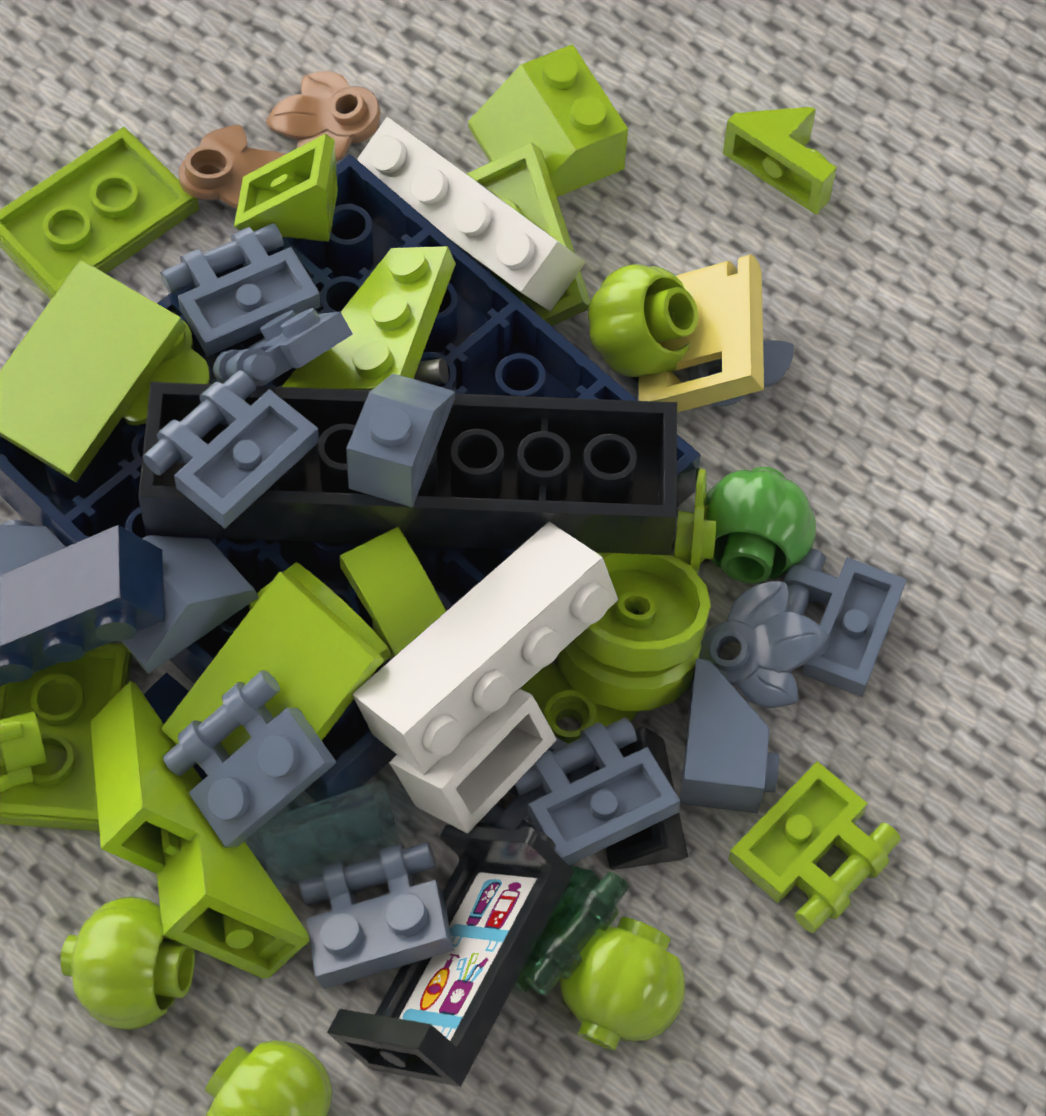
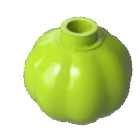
M641 264L623 266L609 274L601 283L600 289L592 296L588 309L590 340L594 348L601 354L604 362L616 373L627 377H639L642 375L658 374L664 371L673 372L677 367V363L688 351L690 343L673 351L665 349L658 343L693 333L698 323L697 305L681 280L672 272L661 267H648Z
M121 897L107 902L93 912L91 917L84 922L78 935H69L66 938L60 958L62 974L72 977L75 996L88 1013L102 1024L126 1030H134L151 1024L167 1012L168 1008L174 1004L176 997L183 998L191 986L195 966L193 948L163 936L160 905L140 897Z
M621 917L617 927L598 924L580 934L569 945L559 970L560 990L564 1003L574 1016L577 1017V1020L582 1023L577 1033L580 1037L597 1046L615 1051L620 1040L647 1041L662 1034L673 1024L684 1002L685 977L679 958L667 951L671 941L668 935L641 921L629 917Z
M277 1040L262 1042L251 1053L240 1045L237 1046L220 1064L204 1090L214 1098L206 1116H328L333 1094L330 1077L324 1065L313 1053L299 1044Z

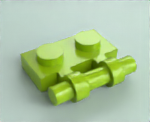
M816 761L730 850L728 861L777 903L795 886L801 889L808 896L809 900L794 916L796 921L806 931L815 933L828 918L836 920L851 904L849 895L866 877H877L889 864L887 855L898 845L901 837L892 826L884 822L869 836L857 827L855 823L865 813L868 803ZM836 845L846 854L847 860L829 877L816 864Z

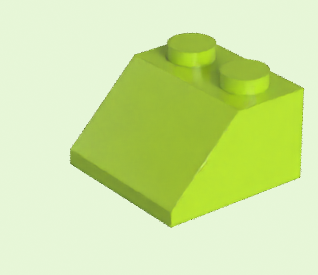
M573 44L521 64L468 120V128L489 162L531 142L542 150L557 197L625 169L628 127Z

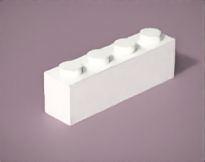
M386 117L357 158L360 163L450 240L521 293L549 311L554 308L586 263L585 260L388 117Z
M548 522L352 694L372 734L424 775L440 759L453 752L469 733L493 712L502 708L518 689L543 667L551 664L566 646L591 624L600 620L606 611L618 601L603 557L551 522Z

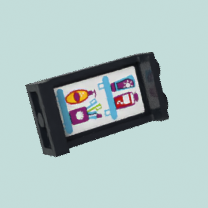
M477 823L467 834L452 825H445L439 838L459 857V862L442 891L454 951L401 966L375 1015L339 1009L327 1031V1034L366 1067L380 1072L462 1086L575 872L554 851L556 845L553 840L531 827L523 826L517 831L496 829L484 823Z

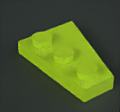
M531 142L467 173L468 176L574 252L542 150ZM491 270L493 277L551 326L589 309L590 298L581 270L551 311L521 293Z
M448 246L391 248L341 311L353 335L302 367L296 368L282 387L373 390L393 373L414 379L456 264Z

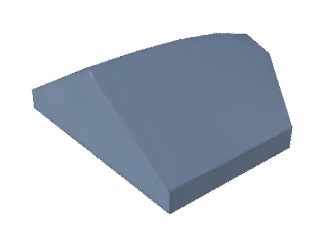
M155 535L143 538L162 549L164 621L136 632L134 637L121 642L148 674L258 598L254 588L210 539Z

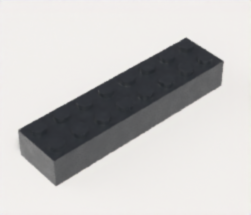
M151 382L143 455L158 442L157 433L172 420L181 422L201 404L200 395L212 384ZM256 386V390L244 400L247 404L251 406L270 389L318 428L319 442L226 528H223L176 488L174 475L186 463L182 464L177 461L159 476L149 469L142 458L138 498L146 535L364 544L399 527L409 545L518 549L543 526L551 522L595 553L671 555L677 518V402L455 394V401L412 508L349 489L347 446L369 392L372 390ZM219 423L201 440L209 444L229 425Z

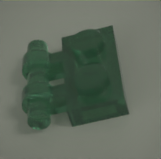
M569 865L575 872L513 989L527 993L532 987L540 994L547 996L561 977L569 979L582 962L580 952L598 929L607 930L619 914L616 905L629 890L626 881L613 872H607L602 880H600L592 870Z

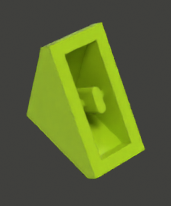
M325 133L243 176L234 227L240 231L250 227L254 232L274 223L282 237L329 242L338 192L335 140Z

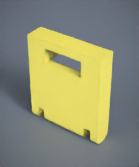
M752 254L740 257L738 259V273L735 265L731 261H726L677 275L685 289L695 300L698 309V323L690 335L658 344L667 350L673 351L690 343L688 351L677 363L674 371L722 358V372L683 383L672 372L667 371L639 376V401L677 402L678 413L764 390L762 272L757 259Z

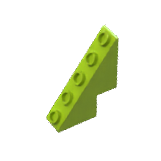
M129 681L90 721L101 849L157 874L163 936L262 979L270 978L310 941L309 934L246 842L244 841L238 847H225L189 794L202 781L194 767L190 768L182 776H177L167 767L163 757L177 744L161 730L164 725L136 683Z

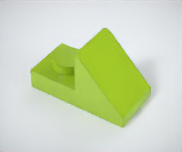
M813 107L734 113L727 120L722 154L817 215L830 201L837 167L828 162L819 151L805 147L811 139L816 109Z

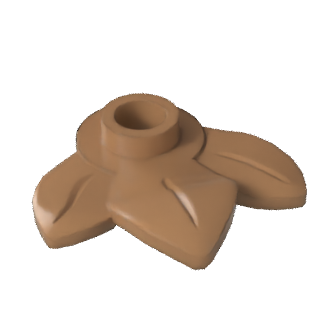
M319 71L303 76L301 81L302 94L291 95L280 101L272 109L266 120L267 126L272 131L291 139H297V148L326 133L335 140L337 162L346 154L351 143L363 142L375 133L379 125L381 109L376 96L367 88L359 86L350 87L343 75L331 71Z
M232 125L206 134L202 138L200 146L192 149L186 155L185 160L179 167V183L186 193L195 198L203 200L220 199L237 209L243 176L287 153L247 147V137L242 126Z

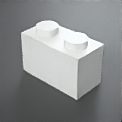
M518 689L502 708L488 716L459 743L453 752L440 759L424 775L398 754L389 763L417 808L468 834L557 739L533 695Z

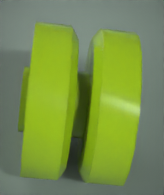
M597 553L603 557L618 601L606 611L600 620L586 628L558 654L557 659L560 671L573 689L594 703L620 711H650L673 703L690 688L696 659H699L701 641L711 608L706 584L692 566L673 554Z

